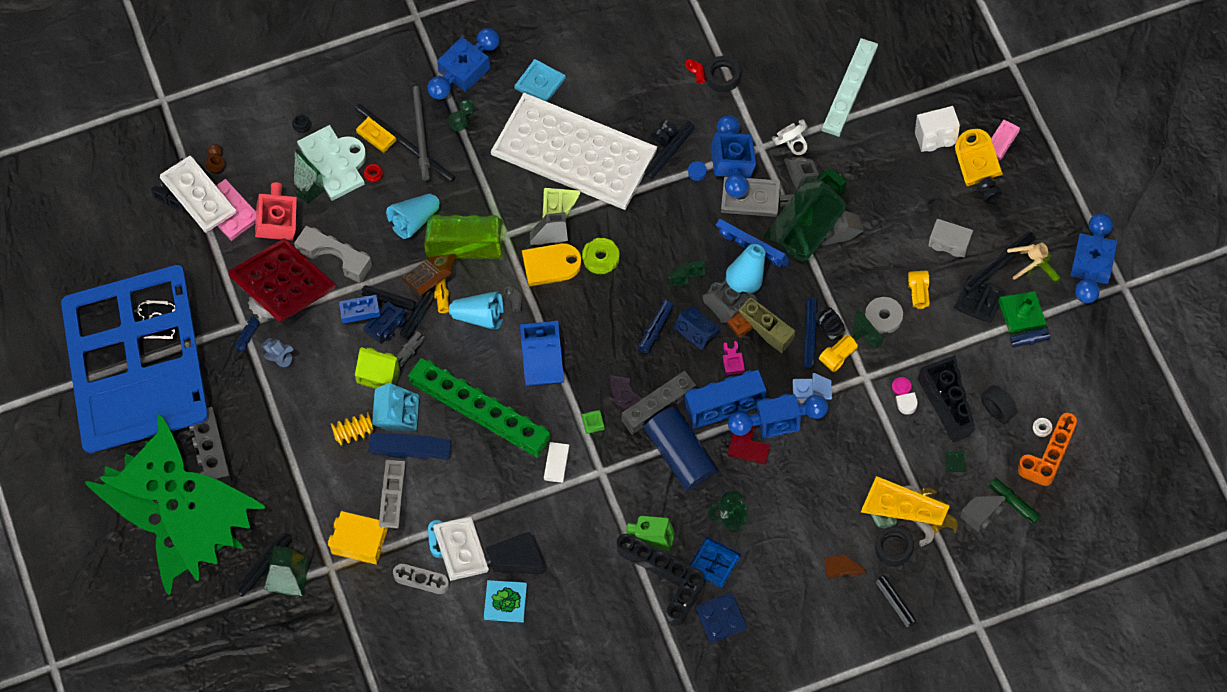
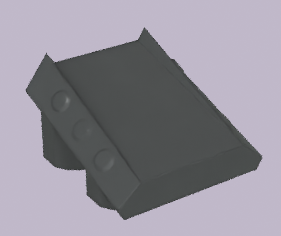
M726 277L722 283L715 282L711 284L709 291L703 295L704 304H707L720 319L721 323H726L739 314L738 310L750 297L757 301V298L754 294H747L748 292L743 291L739 293L733 290L728 285Z

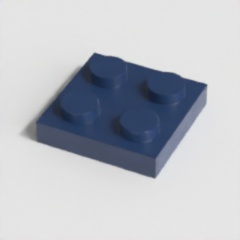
M732 592L695 606V611L710 644L747 630Z

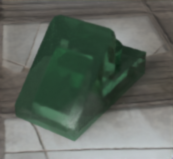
M858 309L855 314L852 338L856 341L864 335L865 341L869 345L872 344L876 349L882 345V336Z

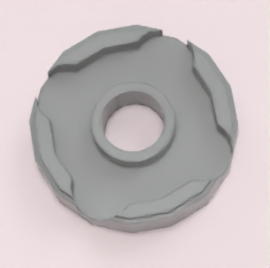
M875 298L866 307V323L877 333L894 332L902 324V307L892 298ZM886 312L889 314V317L882 319L879 314Z

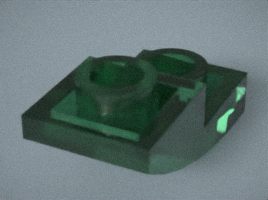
M705 259L684 264L673 270L669 274V286H682L688 284L689 276L699 277L706 274Z

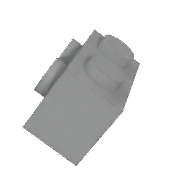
M937 219L930 236L929 247L937 251L948 252L955 257L965 258L972 239L973 230Z

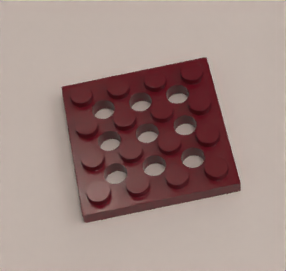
M285 238L232 268L228 274L280 323L332 292L336 287L333 281ZM279 259H286L287 262H282ZM265 267H272L274 270H268ZM292 270H293V271H299L300 273H299V274L293 273ZM278 279H285L286 282L279 281ZM264 287H271L273 290H267ZM291 290H292V291H298L299 293H298V294H295V293L291 292ZM277 299H284L285 302H280Z

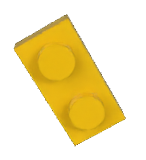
M370 117L356 128V132L383 153L396 142L395 136Z

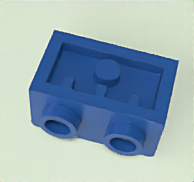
M376 295L339 302L342 323L380 317Z

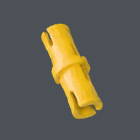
M445 279L435 285L436 291L434 296L437 299L438 312L444 314L449 312V290L446 288Z

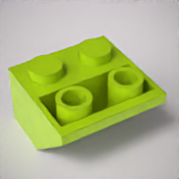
M361 347L355 371L357 384L374 389L388 383L396 385L400 377L397 357L391 353L383 354L373 348L366 349Z

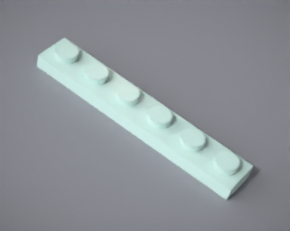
M860 39L823 124V132L840 137L877 51V43Z

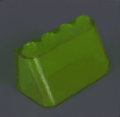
M433 215L428 218L424 246L426 258L456 254V259H502L503 221L496 215L480 217L478 215H471L469 217Z

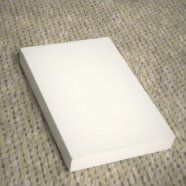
M472 517L434 524L433 529L450 581L488 572L489 568L486 564Z

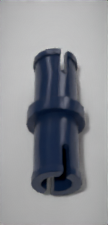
M1048 327L1034 331L1026 330V333L1011 335L1010 341H1014L1011 342L1012 348L1025 344L1033 345L1034 342L1050 339V334H1045L1049 333Z

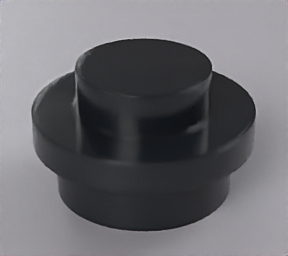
M300 114L293 119L292 126L297 132H306L310 128L311 122L307 116Z

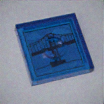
M706 536L690 566L700 570L704 575V580L723 588L741 558V553Z

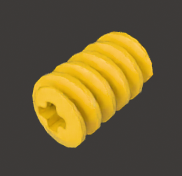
M368 412L367 418L363 414L359 415V420L353 416L352 423L347 418L344 425L340 421H337V427L331 423L335 440L341 446L343 445V439L350 443L351 437L358 441L359 434L365 439L366 432L369 435L373 433V426Z

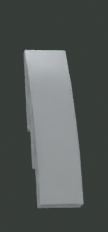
M386 460L379 527H399L405 461Z

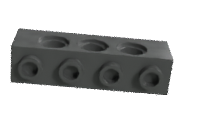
M683 371L622 412L621 421L633 435L644 428L654 416L684 401L685 393L696 388V385L688 374Z
M213 407L207 408L208 418L205 422L189 426L190 431L195 433V437H192L194 448L199 450V454H196L198 465H202L204 470L200 474L229 484L232 482ZM203 429H209L206 433H200ZM213 446L211 450H205L206 447ZM217 463L215 467H209L210 464Z

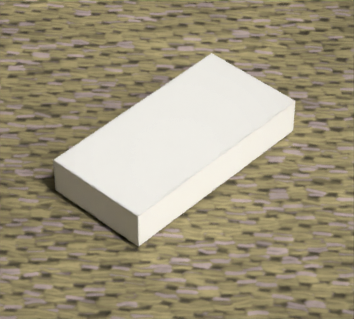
M550 442L544 480L564 482L569 444Z

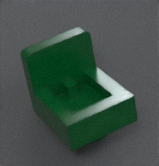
M832 168L819 174L816 186L819 190L826 184L831 186L840 195L846 190L844 176L840 173L837 174Z

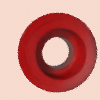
M370 164L364 170V177L369 182H377L383 176L381 167L376 164Z

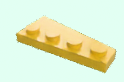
M876 476L861 512L942 525L950 506Z

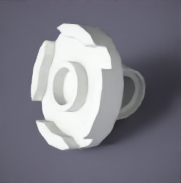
M804 119L799 120L800 124L797 126L793 123L777 133L778 137H772L774 143L779 145L785 142L793 154H804L807 150V143L801 132L808 127ZM797 141L803 144V149L799 152H796L793 148L794 143Z

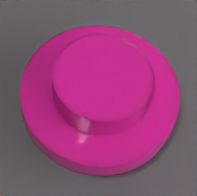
M899 377L893 381L892 389L898 396L909 394L912 385L907 378Z

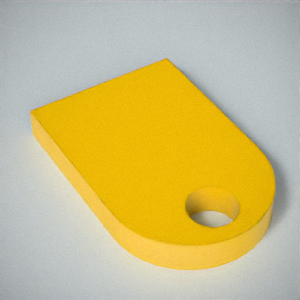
M970 129L958 137L955 150L967 187L979 183L986 177L994 178L1003 175L993 142L987 132L981 129ZM970 136L977 137L973 143L967 142V139Z
M561 243L522 250L529 287L569 280L575 277L581 269L580 253L569 244ZM569 257H574L577 259V261L573 264H570L567 262V259Z

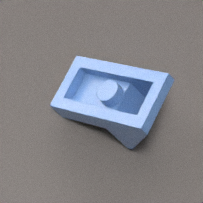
M816 373L812 374V379H793V394L796 395L797 400H806L807 397L813 394H819L826 400H832L831 380Z

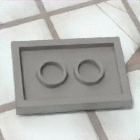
M724 177L721 213L778 216L780 180L746 178L749 183L748 192L743 197L733 198L725 190V182L728 177Z

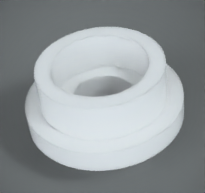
M1039 418L1033 424V431L1037 436L1046 437L1052 432V423L1046 418ZM1044 426L1046 430H1040L1039 427Z

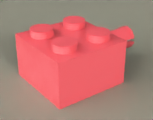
M275 182L271 184V195L259 194L255 225V237L279 240L285 238L286 240L293 241L296 230L297 197L282 196L283 185L281 183Z

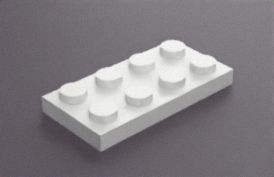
M188 156L160 174V179L205 233L236 214V209L191 156Z

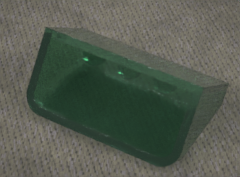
M807 178L764 234L763 238L791 257L800 261H806L844 213L846 208L845 201L824 182Z

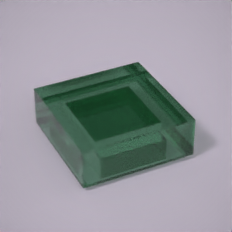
M965 451L945 452L946 472H966Z

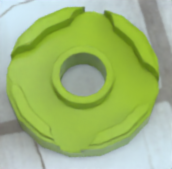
M607 238L593 239V241L585 245L582 251V261L585 267L596 274L611 272L619 263V249L612 240ZM603 252L606 254V257L598 259L596 254Z

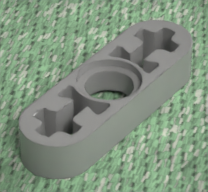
M398 564L393 569V576L397 583L436 594H443L449 589L448 578L443 574L406 564ZM405 570L406 575H403L402 578L399 577L398 573ZM423 574L427 577L424 583H417L415 581L418 575ZM440 580H442L444 585H441L440 588H438L436 583H439Z

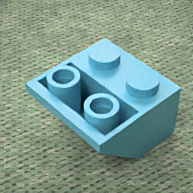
M391 383L375 389L372 425L389 431H416L419 395Z

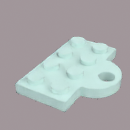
M329 125L297 141L300 150L331 201L365 185L357 170L364 164L366 152L364 145L358 139L353 137L338 139ZM355 147L360 149L356 154L350 152Z

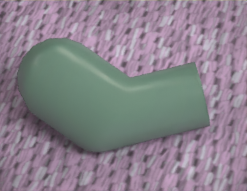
M870 514L879 528L885 529L897 524L896 518Z

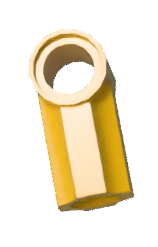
M928 271L908 272V283L912 293L913 307L924 309L930 304Z
M845 335L832 348H826L820 355L819 360L832 372H835L843 365L845 359L858 348V345L851 336Z

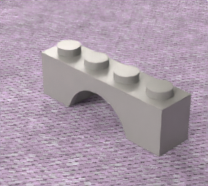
M305 226L294 243L295 248L312 260L323 254H332L339 257L343 261L344 276L360 284L372 267L371 258L367 253L363 251L358 252L347 243L342 244L335 237L326 236L314 227Z

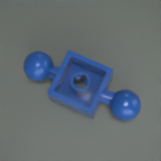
M492 28L480 30L477 34V43L475 45L461 37L437 60L438 71L443 77L436 76L428 82L427 91L432 98L437 100L446 98L450 93V84L452 82L467 92L490 69L489 57L483 52L492 51L499 45L500 37L496 30Z
M725 115L717 122V132L710 146L714 176H727L728 178L725 182L727 194L733 198H740L748 192L749 183L746 178H751L756 166L752 135L738 134L740 123L736 117Z
M1097 213L1091 217L1089 230L1093 236L1079 234L1070 277L1083 279L1075 288L1076 297L1083 303H1092L1098 298L1100 289L1096 282L1108 284L1112 271L1117 241L1104 238L1113 229V221L1105 213Z
M784 394L775 399L766 398L757 402V414L749 415L744 411H736L731 414L728 419V427L733 434L743 436L749 433L753 426L758 425L762 439L800 431L802 415H807L813 419L825 416L828 411V402L819 394L810 395L803 404H798L795 394Z

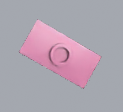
M1006 120L1002 121L991 138L999 160L1003 158L1020 131L1018 126Z

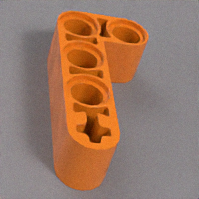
M1072 413L1061 415L1042 459L1032 455L1022 456L1018 466V473L1021 477L1044 486L1050 485L1053 482L1077 424L1075 415ZM1066 423L1069 424L1067 430H1064ZM1056 439H1062L1064 443H1058ZM1054 455L1058 459L1053 460L1049 458V456ZM1028 464V465H1030L1032 468H1031V469H1027V468H1025L1023 465ZM1042 472H1048L1050 476H1044Z

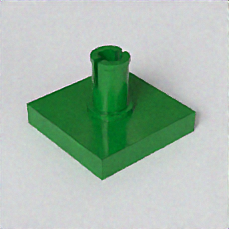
M1035 291L999 298L998 302L1010 334L1046 327L1047 323Z

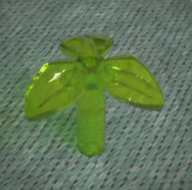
M1048 251V256L1043 258V263L1036 266H1040L1056 282L1060 276L1046 262L1052 256ZM1034 266L1033 268H1031V269L1028 271V276H1029V277H1030V274H1031L1032 270H1033L1036 266Z

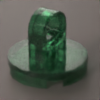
M738 491L723 494L720 503H714L709 508V517L714 521L722 522L729 531L741 530V525L746 524L747 506L746 503L742 504L740 499L743 498L742 494ZM720 508V516L716 518L715 512Z

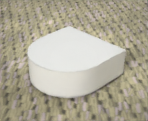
M915 392L896 396V403L901 413L912 414L917 408Z

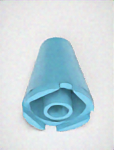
M426 194L395 203L387 208V218L389 222L392 221L395 226L392 228L398 236L403 239L410 238L439 209L440 202L435 195Z
M758 244L749 245L728 267L726 281L736 292L741 293L743 291L748 292L747 294H753L761 288L765 264V250L762 246Z
M489 292L456 299L449 305V314L456 320L498 330L503 320L499 319L500 313H504L503 298L501 294H498L499 292Z

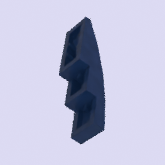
M370 433L368 453L402 459L414 457L426 460L428 457L448 460L450 457L451 440L411 434Z

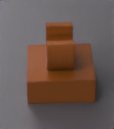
M740 313L727 321V325L738 338L753 329L751 324Z

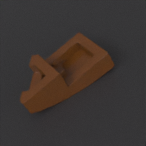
M845 555L824 558L826 574L829 579L844 575L852 577L866 573L863 567Z

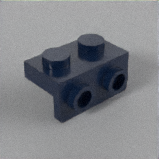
M387 302L379 310L380 317L372 318L363 327L364 332L380 344L384 340H388L396 327H400L406 319L405 310L403 308H396L390 302Z
M694 306L680 313L674 325L675 330L700 350L704 349L707 342L721 331L719 326Z

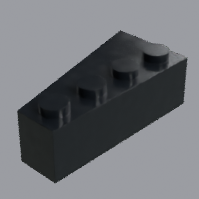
M955 355L921 367L917 378L952 442L970 436L974 427Z

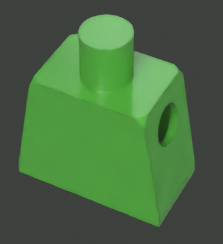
M640 516L637 524L628 523L626 529L627 534L635 535L637 539L657 549L671 552L675 532L669 518Z

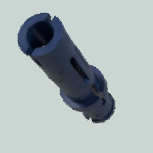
M663 300L649 328H646L644 331L645 335L638 345L640 351L648 353L654 340L658 339V333L671 309H673L674 305L671 302Z

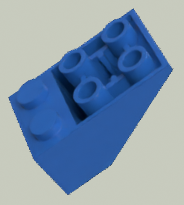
M558 321L520 324L526 386L563 383Z

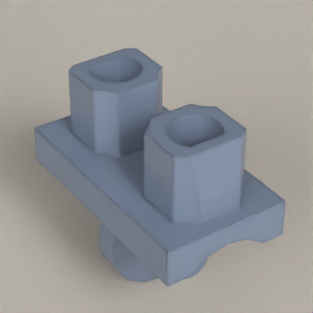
M268 338L261 345L266 351L263 355L266 360L275 361L280 367H287L291 364L292 356L289 352L293 348L290 345L282 344L277 339L273 341L272 338Z

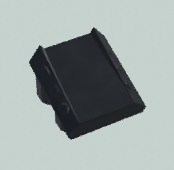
M141 301V304L138 306L139 321L174 312L175 303L171 301ZM176 327L139 338L175 340Z

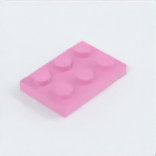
M225 179L216 187L236 209V214L217 226L232 241L256 223V211Z

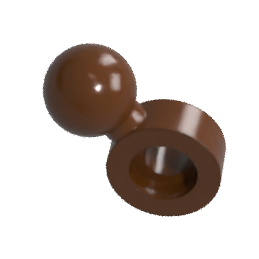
M212 144L207 150L208 157L205 161V167L210 172L218 173L222 171L225 162L220 157L222 155V148L218 144Z

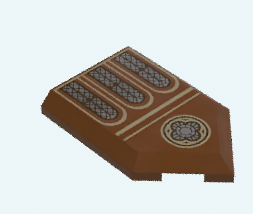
M457 255L432 256L402 276V280L418 294L422 295L451 275L452 264L455 262Z

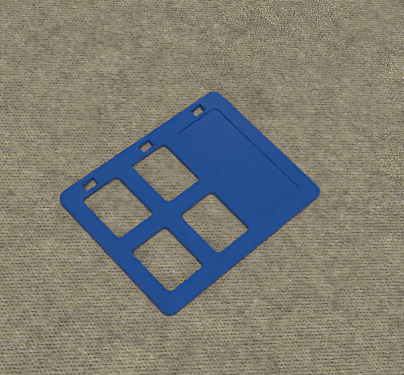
M180 265L170 266L70 294L62 299L61 306L82 448L87 453L155 436L158 433V414L164 418L170 431L203 423L207 420L208 409L185 271ZM170 281L175 311L135 322L132 292ZM182 285L183 294L177 295L176 287ZM116 296L121 325L114 329L81 337L78 307ZM178 327L183 352L182 357L143 368L138 342L139 337ZM190 338L192 347L186 348L185 340ZM124 342L128 371L89 383L84 358L85 352ZM199 392L201 401H195L193 393Z

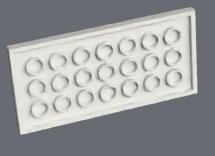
M523 93L492 148L491 155L626 210L645 174V170L657 152V147Z

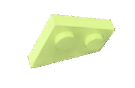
M544 188L542 219L546 214L565 212L567 217L579 198L580 191Z

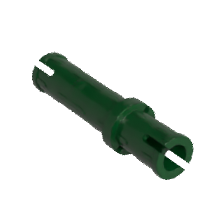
M997 477L988 485L999 496H1004L1006 498L1005 501L1032 525L1041 517L1039 513L1018 497L1011 487L1008 488Z

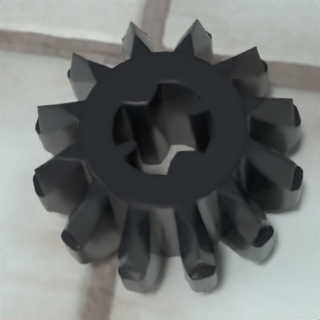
M831 307L822 308L814 315L815 322L828 339L839 337L845 331L842 319Z

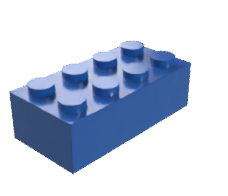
M750 370L741 376H731L722 382H713L706 385V387L689 390L685 393V411L692 429L727 419L736 411L748 412L757 409V402L766 399V388L759 371Z

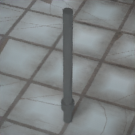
M414 86L412 89L420 155L418 163L421 169L422 180L427 181L429 180L428 168L430 167V161L426 150L420 87Z

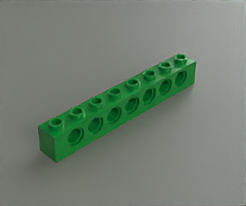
M420 358L408 375L411 385L536 458H539L551 441L550 432L546 427L534 424L529 417H522L512 407L503 406L496 398L484 395V392L479 388L474 389L465 380L453 377L448 370H441L431 360L426 361ZM432 376L437 377L435 380H428ZM446 386H452L449 390L444 389ZM462 395H468V396H469V397L466 398V399H461V398H460ZM479 404L485 405L483 408H476ZM494 414H500V415H501V416L498 417V418L492 417V415H494ZM510 423L517 424L515 427L508 426ZM525 433H533L530 437L524 436Z

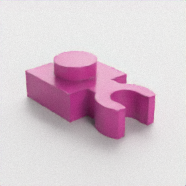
M734 341L733 349H729L727 343H724V352L727 354L723 355L725 375L745 373L742 353H737V341Z

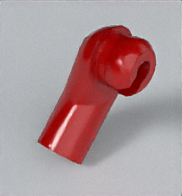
M688 59L685 62V67L696 75V82L698 84L704 83L705 73L703 65L695 60Z

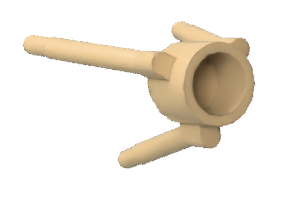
M1044 243L1007 249V252L1020 251V254L1028 253L1029 257L1035 260L1013 276V279L1015 280L1037 264L1043 263V258L1048 256V248Z

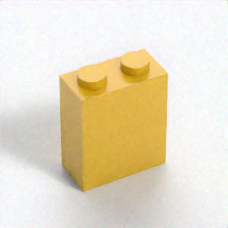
M341 511L340 516L336 517L334 522V534L330 535L328 540L331 553L377 565L388 527H379V520Z

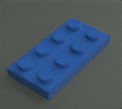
M721 219L718 220L716 226L723 238L729 241L734 239L738 246L746 249L751 244H758L764 248L765 257L770 260V263L779 268L781 265L787 268L790 260L783 252Z

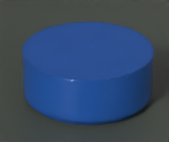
M696 161L689 165L688 175L692 180L700 181L706 177L707 168L704 163Z

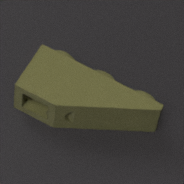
M750 297L738 310L764 340L780 353H783L793 342L795 330Z

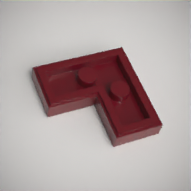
M755 426L746 435H732L728 450L729 457L766 465L770 445L752 441Z

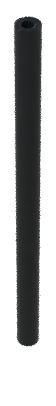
M361 104L355 107L356 111L366 118L370 117L395 136L398 143L420 158L419 148ZM427 155L431 168L448 181L453 182L456 177Z

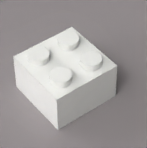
M953 106L917 115L915 135L921 152L934 151L940 147H950L956 144L960 124Z

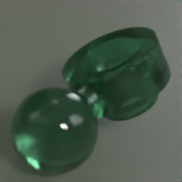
M463 100L459 105L460 111L453 112L449 116L448 123L451 129L462 131L466 128L468 124L466 114H470L474 110L472 101ZM456 118H460L458 122L454 121Z

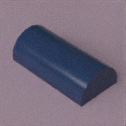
M671 407L660 412L645 425V432L686 492L719 473L718 468L677 407Z

